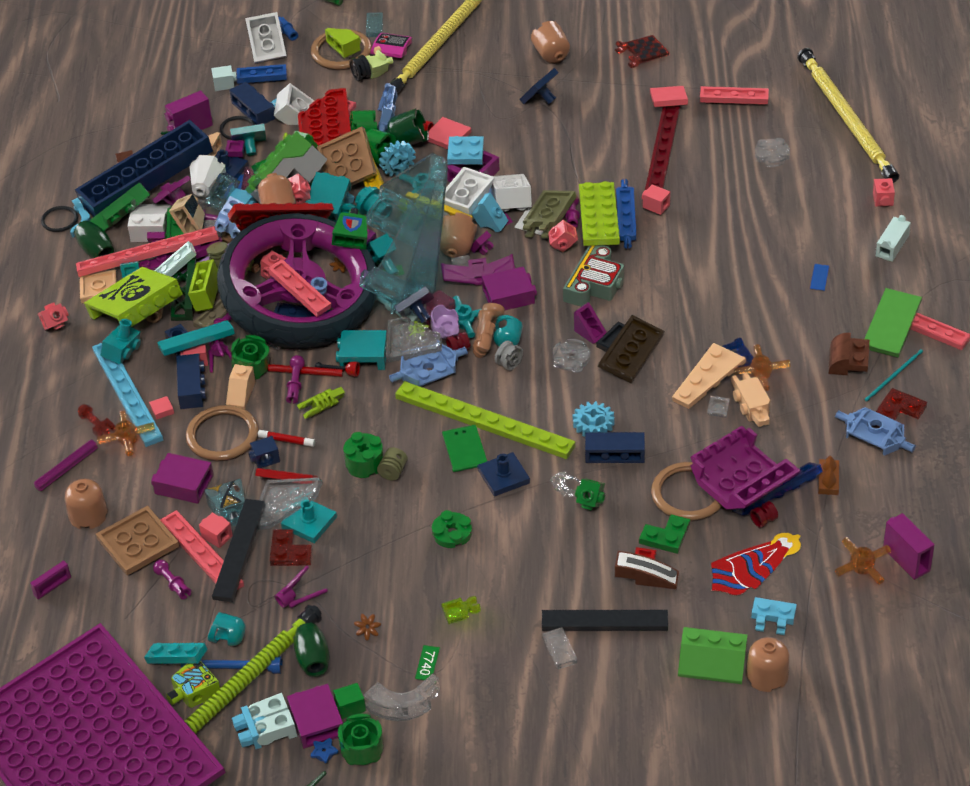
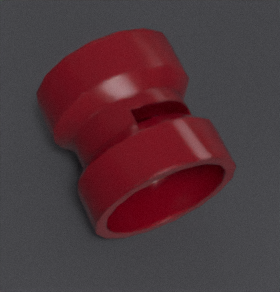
M464 331L458 333L455 337H446L447 347L452 350H458L463 347L467 350L471 348L469 338Z
M767 501L760 508L752 509L750 516L753 523L758 528H762L768 521L773 522L778 519V511L772 502Z

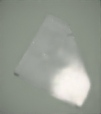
M406 316L388 320L386 359L388 363L401 360V356L407 359L442 351V336L439 332L430 331L427 326L418 322L414 323Z
M320 477L267 480L259 499L265 501L266 506L258 530L271 529L301 509L300 504L303 500L313 501L316 499L323 484Z

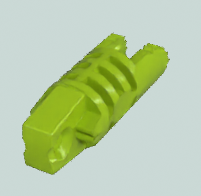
M342 387L334 390L328 389L299 403L297 407L299 410L309 406L312 407L311 410L303 415L305 419H308L338 404V400L344 397L345 391Z

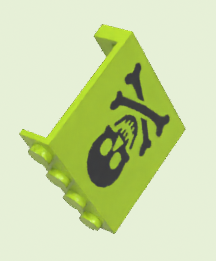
M141 267L87 300L84 304L92 319H96L105 313L117 318L119 322L121 319L130 320L132 327L183 294L177 279Z

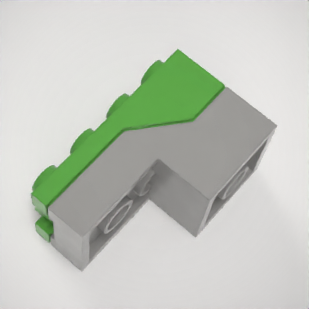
M296 131L292 135L288 134L283 141L281 140L275 146L274 152L272 151L267 156L266 162L262 163L256 170L257 173L252 175L247 181L249 185L245 190L260 203L258 185L268 174L277 173V175L287 178L300 174L310 183L316 172L321 169L328 159Z

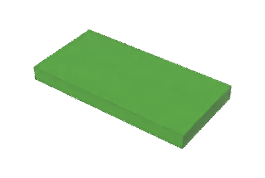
M885 288L865 336V339H870L869 350L899 358L922 302V297Z

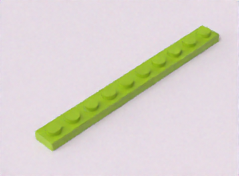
M406 381L402 383L395 393V397L398 400L468 425L476 424V427L564 459H568L576 447L574 440Z

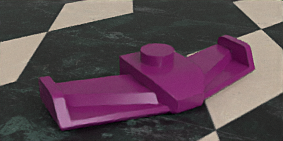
M513 254L487 264L486 258L468 260V266L441 263L443 281L470 283L475 286L482 285L481 276L515 268Z

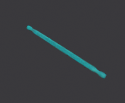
M920 349L917 354L913 355L864 400L867 402L914 361L919 354L923 353V350Z

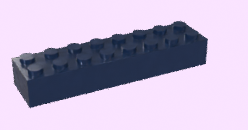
M188 120L76 188L77 197L81 201L83 208L95 217L136 184L140 183L147 191H150L189 167L191 162L195 161L199 155H208L213 152L210 139L191 120Z

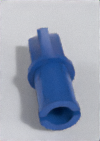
M279 16L281 32L286 34L291 41L296 40L298 33L293 29V25L287 22L284 17Z

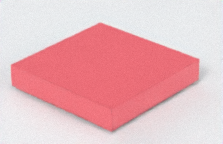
M684 86L650 88L654 107L688 104Z
M442 117L429 130V139L427 141L448 149L449 137H467L471 133V127Z

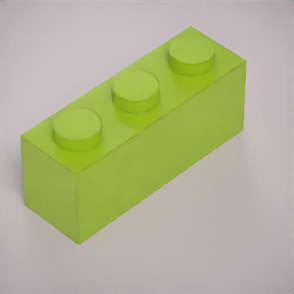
M214 259L196 263L188 292L195 311H206L214 306L218 290V269Z

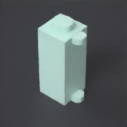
M905 216L893 217L877 242L876 257L893 262L909 237L911 222L906 221Z

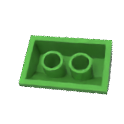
M684 627L678 676L742 684L748 635Z

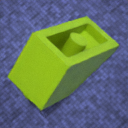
M325 29L326 42L343 58L361 51V39L350 29Z

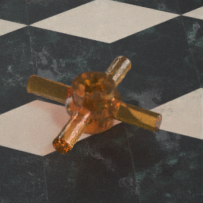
M756 344L753 346L755 357L750 366L736 368L733 376L742 375L746 372L748 374L752 373L754 377H758L764 390L768 391L770 389L768 378L772 371L791 367L790 360L771 362L767 356L762 354L761 345Z
M120 411V422L115 427L116 431L97 437L98 444L117 440L125 446L126 455L132 456L134 454L132 445L137 441V435L155 430V425L152 422L136 427L128 421L127 412Z
M845 537L842 543L852 555L849 563L835 569L836 575L839 577L854 570L858 574L869 573L877 584H882L884 578L874 568L875 559L890 553V547L885 545L874 551L867 547L857 548L848 537Z

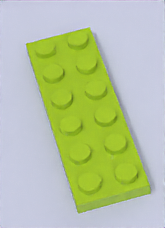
M585 182L579 184L583 246L620 244L614 182Z

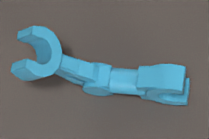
M79 198L72 200L75 211L81 215V222L91 220L90 214L84 210ZM78 224L72 227L70 231L72 237H75L74 229Z

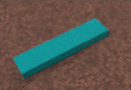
M226 320L158 341L157 344L162 354L166 356L234 335L235 332L233 326Z

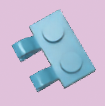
M755 597L751 618L756 619L755 630L764 632L765 622L772 621L777 622L776 634L785 635L786 625H793L797 604Z

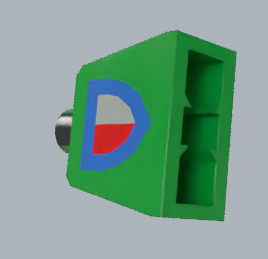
M351 208L349 213H340L333 229L331 245L366 250L368 236L366 216L359 215L360 211L356 208Z

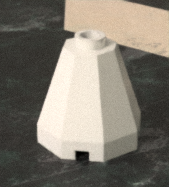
M199 155L195 161L191 162L192 192L198 197L209 195L219 180L223 177L219 184L221 185L227 177L225 164L222 162L220 164L215 156Z

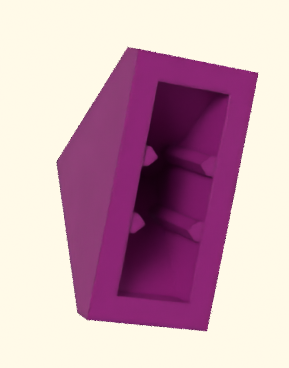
M589 302L574 312V331L592 344L596 343L607 333Z

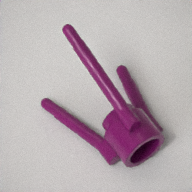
M222 338L209 342L210 373H213L214 355L223 357L224 353H226L231 359V352L228 346L224 344Z
M305 566L287 586L274 595L277 603L282 608L289 606L292 609L297 604L328 591L325 588L294 600L296 594L292 588L300 581L301 577L309 569V566Z

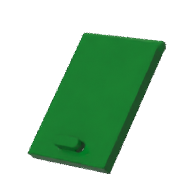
M476 424L442 431L453 472L477 468V465L487 462Z

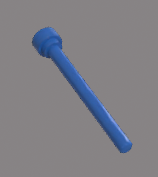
M275 657V660H272L271 665L266 669L272 671V674H281L280 665L283 664L282 657ZM200 660L207 669H242L243 666L250 662L246 660ZM181 663V668L185 666L187 663Z

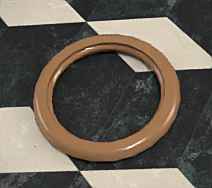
M351 30L360 37L364 45V51L360 55H370L372 44L369 38L359 31ZM325 33L313 42L310 53L317 64L335 70L350 68L349 60L335 62L320 56L319 47L326 42Z
M219 405L200 412L191 420L186 430V441L189 448L199 457L207 460L224 461L236 458L247 452L251 448L250 443L257 439L259 427L256 419L245 409L231 405ZM223 414L235 415L244 419L248 424L249 434L247 439L231 450L210 451L202 448L195 438L197 427L203 421L213 416Z
M692 462L670 465L660 471L651 487L653 501L662 512L668 516L672 514L694 521L707 518L722 507L716 500L708 507L696 511H683L667 504L661 494L663 482L673 474L685 471L693 472L690 466L693 464Z

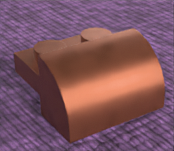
M849 332L834 337L830 345L828 374L848 376V370L868 372L870 339L851 338V333Z

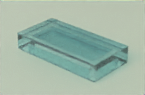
M383 12L367 13L366 36L378 37L380 33H383Z

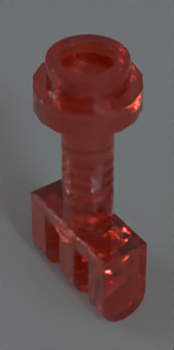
M82 404L78 408L79 417L81 419L87 418L95 425L92 431L99 439L104 437L103 433L105 435L109 434V429L111 431L116 429V426L108 418L103 421L99 420L92 413L93 408L90 405Z

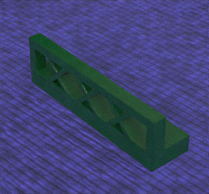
M196 256L183 266L187 267V271L184 274L179 270L174 274V278L177 279L178 283L184 280L186 285L180 287L182 294L185 295V299L181 302L178 299L172 301L171 321H193L194 307L188 292L197 263ZM182 308L185 314H175V312Z

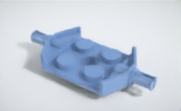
M390 83L385 84L378 110L382 112L377 130L384 132L387 131V124L390 118L395 116V102L398 97L396 87Z
M437 343V349L411 359L404 360V357L401 356V370L389 375V379L392 383L402 379L411 384L422 386L456 373V361H458V357L468 354L467 349L463 347L458 350H452L441 343Z
M864 407L856 412L849 413V415L838 410L835 418L847 424V439L849 434L883 449V455L899 450V448L908 450L911 453L915 450L916 445L905 441L904 424ZM878 425L880 428H873L871 426Z

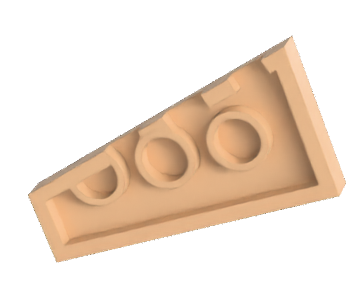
M713 343L672 396L673 402L690 409L706 396L712 387H717L722 379L733 374L738 366L744 365L746 358Z

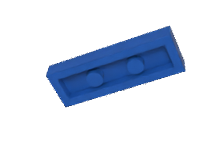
M286 64L237 68V84L287 80Z

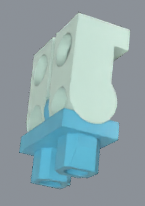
M282 693L256 702L249 707L247 705L241 707L242 714L232 717L236 731L244 728L248 729L238 733L242 747L254 744L255 749L262 748L261 745H268L274 740L286 736L289 739L297 737L295 724Z

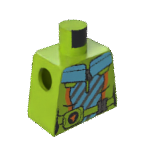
M201 661L199 663H187L171 677L174 690L167 693L166 697L171 705L183 700L188 707L193 708L206 702L216 691H219V681Z

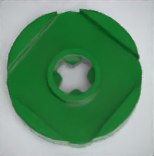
M449 510L443 511L432 523V535L435 538V542L446 548H455V545L461 543L462 545L466 544L472 536L471 519L461 513ZM450 528H455V529H456V530H452L451 532L448 531V529H450Z

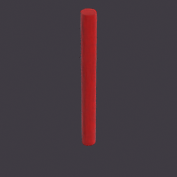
M268 365L269 372L292 373L293 370L290 365ZM303 367L300 369V374L343 377V369Z

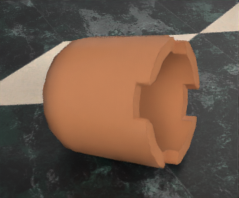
M556 21L543 22L538 30H533L531 41L544 61L557 63L567 57L570 51V44L561 26Z
M270 173L260 181L258 185L260 204H296L293 189L287 177L277 175V173Z
M456 212L455 215L449 216L447 214L443 218L438 238V247L444 255L450 258H462L470 252L477 232V224L472 222V217Z
M79 479L67 487L65 503L70 523L78 529H81V527L93 529L100 526L106 520L108 508L99 484L90 479Z
M771 637L755 641L749 649L746 677L751 682V686L764 692H771L772 689L778 687L783 688L788 682L789 652L783 642Z

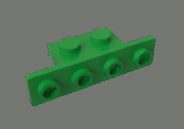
M138 183L89 221L106 231L149 198L150 194Z

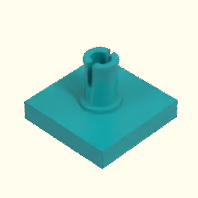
M264 124L230 129L232 140L245 141L247 156L257 154L255 142L266 140Z
M303 497L281 522V527L315 544L337 518V512Z

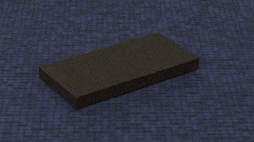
M631 315L600 360L598 367L632 384L665 331Z

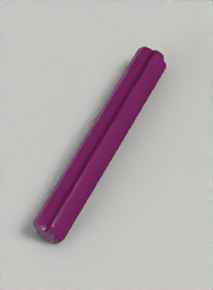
M92 439L86 442L34 481L35 488L39 491L45 489L98 448L97 443Z

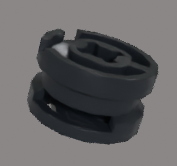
M364 55L349 60L351 72L357 81L362 80L363 77L368 78L371 76L370 65Z

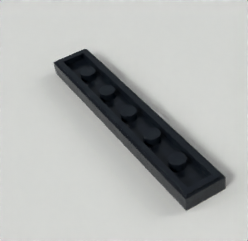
M245 499L212 594L213 600L233 602L266 506L265 501Z
M542 610V631H668V610Z

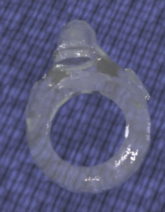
M566 471L559 472L551 477V484L556 491H559L562 496L575 497L576 490L569 489L566 486V481L573 480L580 486L581 480L574 476L566 475Z

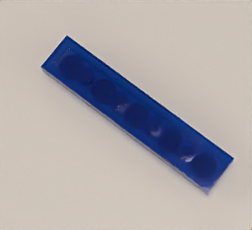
M811 462L798 468L801 470L798 475L749 506L731 509L732 512L741 515L750 514L752 509L761 507L763 503L773 498L782 497L785 495L784 492L800 487L801 483L815 479L816 475L823 472L821 465Z

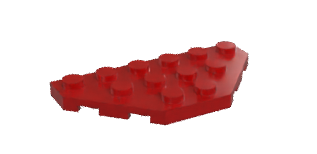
M346 88L328 90L323 98H318L311 103L309 109L298 113L299 132L310 134L318 146L351 132Z
M323 202L317 204L238 203L233 205L228 213L229 221L235 223L236 227L242 231L259 220L281 214H309L328 219L334 208L332 203Z

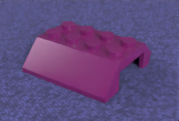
M743 426L738 427L731 434L725 435L717 440V442L710 444L690 457L693 463L690 466L698 485L726 509L749 506L798 475L801 471L788 459H784L776 464L755 446L758 434L750 428L745 429Z

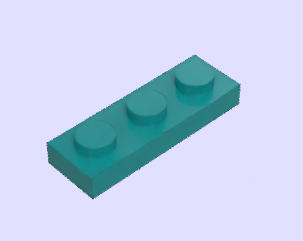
M154 643L144 658L147 664L199 663L208 649L205 643Z

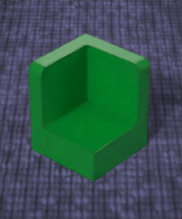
M358 683L333 690L335 704L341 719L366 711L365 700Z

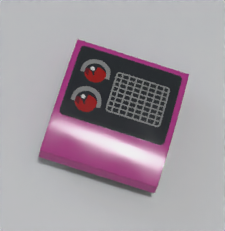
M380 33L373 43L370 54H374V48L380 46L381 52L385 56L402 58L407 54V47L412 43V37Z

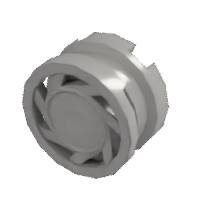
M511 341L503 342L495 354L496 364L503 366L509 371L515 369L522 359L523 349L518 345H514Z

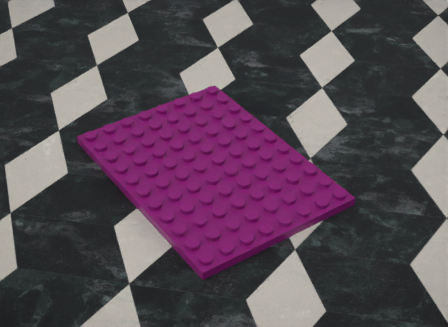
M101 623L0 688V779L5 786H207L226 773L224 767Z

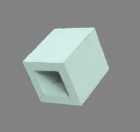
M231 65L211 68L215 91L234 88V82L237 81L236 72H232Z

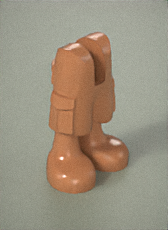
M484 304L482 310L478 313V327L476 328V338L472 348L474 355L478 358L484 357L491 348L496 320L499 316L504 315L505 311L504 307L500 304Z

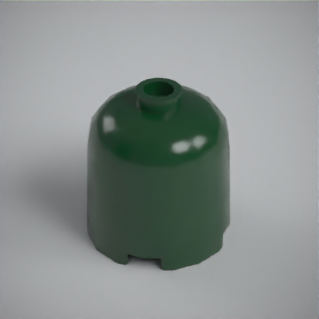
M416 108L394 116L388 121L386 132L394 135L400 143L405 141L413 145L429 139V131H425L423 123H426L422 112Z

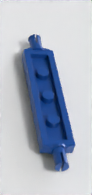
M622 179L621 187L616 188L617 217L620 241H624L626 249L628 244L629 249L632 247L631 241L636 240L634 187L628 186L627 179H625L624 184V179Z

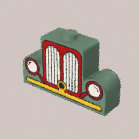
M605 245L588 246L563 288V302L583 306L590 302V296L611 301L617 290L622 288L624 264L611 261V249Z

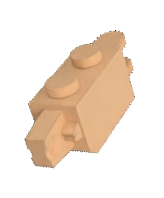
M746 372L742 374V380L739 381L736 375L732 376L731 382L735 389L733 397L736 402H739L741 413L746 415L749 422L754 421L758 427L768 425L770 420L768 416L770 399L758 377L750 378Z

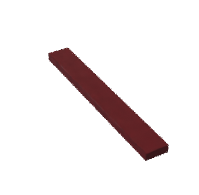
M666 106L662 108L645 190L652 184L664 189L680 106Z

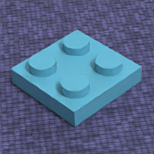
M484 136L449 137L447 164H482Z

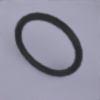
M233 116L222 122L220 133L223 137L232 140L231 136L226 135L223 131V127L227 122L243 119L250 122L251 125H255V123L245 116Z
M56 206L48 209L42 215L41 224L46 230L62 232L76 224L78 214L71 207ZM66 209L74 214L73 222L66 227L50 228L45 224V217L52 211Z

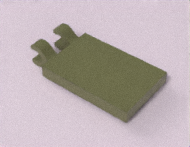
M543 190L523 220V230H527L525 237L532 238L535 234V228L539 227V231H543L541 238H549L548 232L560 223L576 199L575 191Z

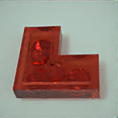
M892 388L875 412L893 420H896L900 413L919 419L927 408V402Z
M274 529L270 552V566L311 565L312 545H293V529Z

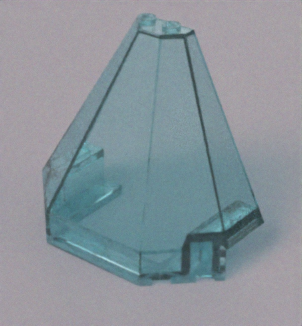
M434 153L429 154L381 185L379 198L367 213V225L387 233L395 239L378 268L374 266L370 272L365 269L360 276L359 287L391 301L390 314L396 313L397 310L394 306L426 286L432 294L436 291L448 167L446 166L445 158Z

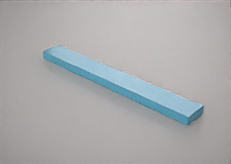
M102 343L92 346L95 356L145 447L164 441L159 428L122 363L119 365L100 356Z

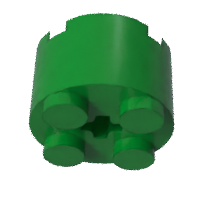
M375 110L351 111V131L360 127L365 128L366 133L371 128L377 129V121H374L376 120Z
M371 128L366 134L376 165L379 166V158L382 157L380 153L385 152L384 148H389L390 143L395 145L397 139L388 132Z
M246 335V338L236 339L231 347L232 370L235 364L252 366L255 380L260 379L261 375L268 370L269 346H267L266 341L256 335Z
M354 432L343 447L346 468L352 476L357 478H368L373 473L375 475L378 474L377 467L384 456L381 438L368 433Z
M362 713L346 718V722L340 725L338 729L340 751L349 765H366L379 761L384 749L380 722L377 719L371 718L370 715Z

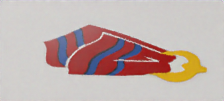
M780 533L770 542L735 552L712 562L713 583L711 591H722L731 595H740L750 587L756 589L787 555H792L800 550L801 543L799 538L801 536L799 534Z

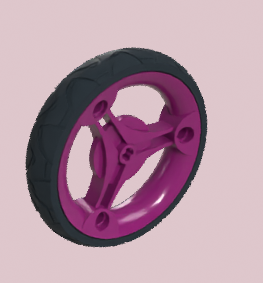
M309 214L271 216L249 225L226 247L217 273L220 298L228 314L243 330L250 335L263 338L266 343L298 349L328 345L341 338L343 330H355L372 310L378 292V277L375 262L367 248L363 250L331 245L332 233L336 222ZM279 246L289 251V255L284 261L311 285L312 279L316 277H322L326 280L322 268L309 260L307 251L317 247L331 253L344 264L350 275L351 284L344 288H339L327 281V292L323 296L331 302L333 310L318 317H290L274 313L262 306L282 300L293 303L301 302L271 275L270 279L256 286L245 281L246 269L251 261L260 253ZM294 252H302V258H294Z

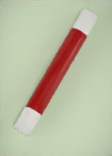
M264 430L258 431L259 438L272 436L276 441L310 447L315 446V439Z

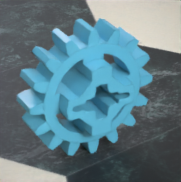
M396 141L395 145L390 143V147H385L386 151L380 153L382 157L379 158V166L385 174L393 176V174L398 176L405 169L410 170L409 165H414L412 160L416 159L414 155L416 153L415 150L405 141L401 143Z
M597 401L593 405L587 402V406L581 404L580 409H575V414L572 415L573 428H576L577 433L582 432L584 437L585 432L612 431V426L615 424L614 412L611 411V407L605 408V403L597 405Z

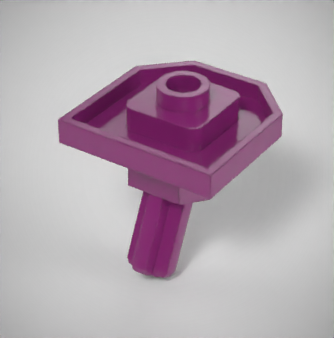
M186 176L178 182L172 184L168 182L161 187L162 191L152 199L153 202L157 204L164 200L172 206L178 199L186 196L181 187L191 180L190 177Z

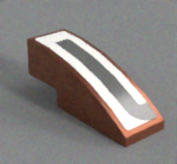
M618 551L615 577L635 579V585L677 589L679 571L675 568L643 555Z

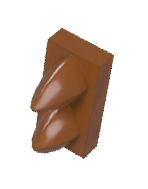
M828 456L826 459H819L818 494L839 495V460H834L832 456Z

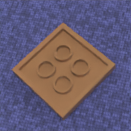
M363 127L317 146L318 151L328 159L322 166L323 172L334 176H344L350 179L351 186L377 175L366 130Z
M149 506L96 533L97 540L127 576L179 547L177 539Z

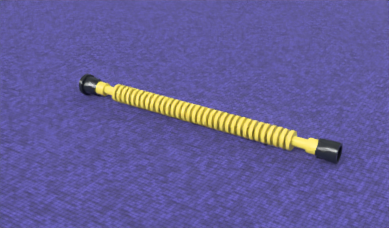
M465 0L402 69L403 74H400L390 82L392 86L396 87L397 94L404 88L407 78L414 77L482 0Z
M802 49L797 55L799 62L803 63L809 70H812V77L873 163L879 164L883 177L885 179L892 178L893 183L899 179V173L892 164L890 165L888 161L884 160V152L822 67H817L818 64L815 61L816 58L813 55L812 49Z

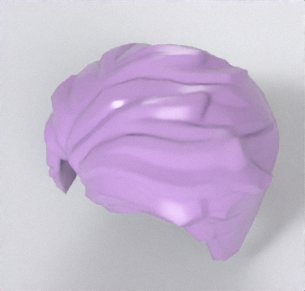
M444 305L434 307L431 312L432 331L443 339L456 336L459 333V318L456 310L447 309Z

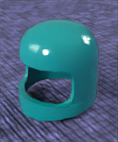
M510 315L499 316L495 324L496 331L493 338L495 344L500 347L503 342L508 340L514 345H518L523 330L522 322ZM506 320L507 325L500 328L498 323Z
M219 612L211 626L207 640L217 643L218 640L223 639L227 640L228 646H237L245 636L246 625L237 616Z

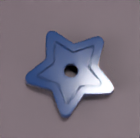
M328 738L324 742H313L315 749L310 754V757L327 763L339 751L332 746V739Z

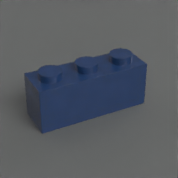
M247 82L229 90L231 103L245 116L253 120L255 125L266 124L275 119V106L273 103L267 101L262 94L258 93Z
M199 353L176 356L180 409L203 407V399H206L205 387L202 388L203 385H206L205 375L202 374V372H205L204 361H200Z
M585 432V463H645L644 432Z

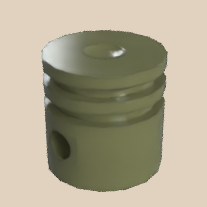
M225 242L213 243L206 250L209 260L214 259L217 269L221 257L228 246Z
M395 447L388 448L377 467L378 473L387 480H397L408 461L406 453Z

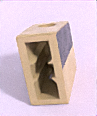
M192 194L178 199L169 210L184 234L203 228L205 213L198 203V198Z

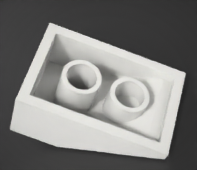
M277 12L245 18L255 63L287 57Z
M463 167L439 195L438 202L472 216L473 211L478 206L477 204L489 192L495 177Z
M524 174L493 176L495 180L491 188L493 189L494 199L502 211H509L511 208L526 210L527 207H532L531 186Z
M140 204L134 208L129 216L127 226L130 241L148 242L147 232L166 233L167 208H171V205Z

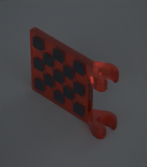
M654 35L628 42L617 41L615 43L619 47L615 49L618 54L623 53L627 49L633 54L628 57L631 63H628L630 68H635L642 62L669 55V51Z

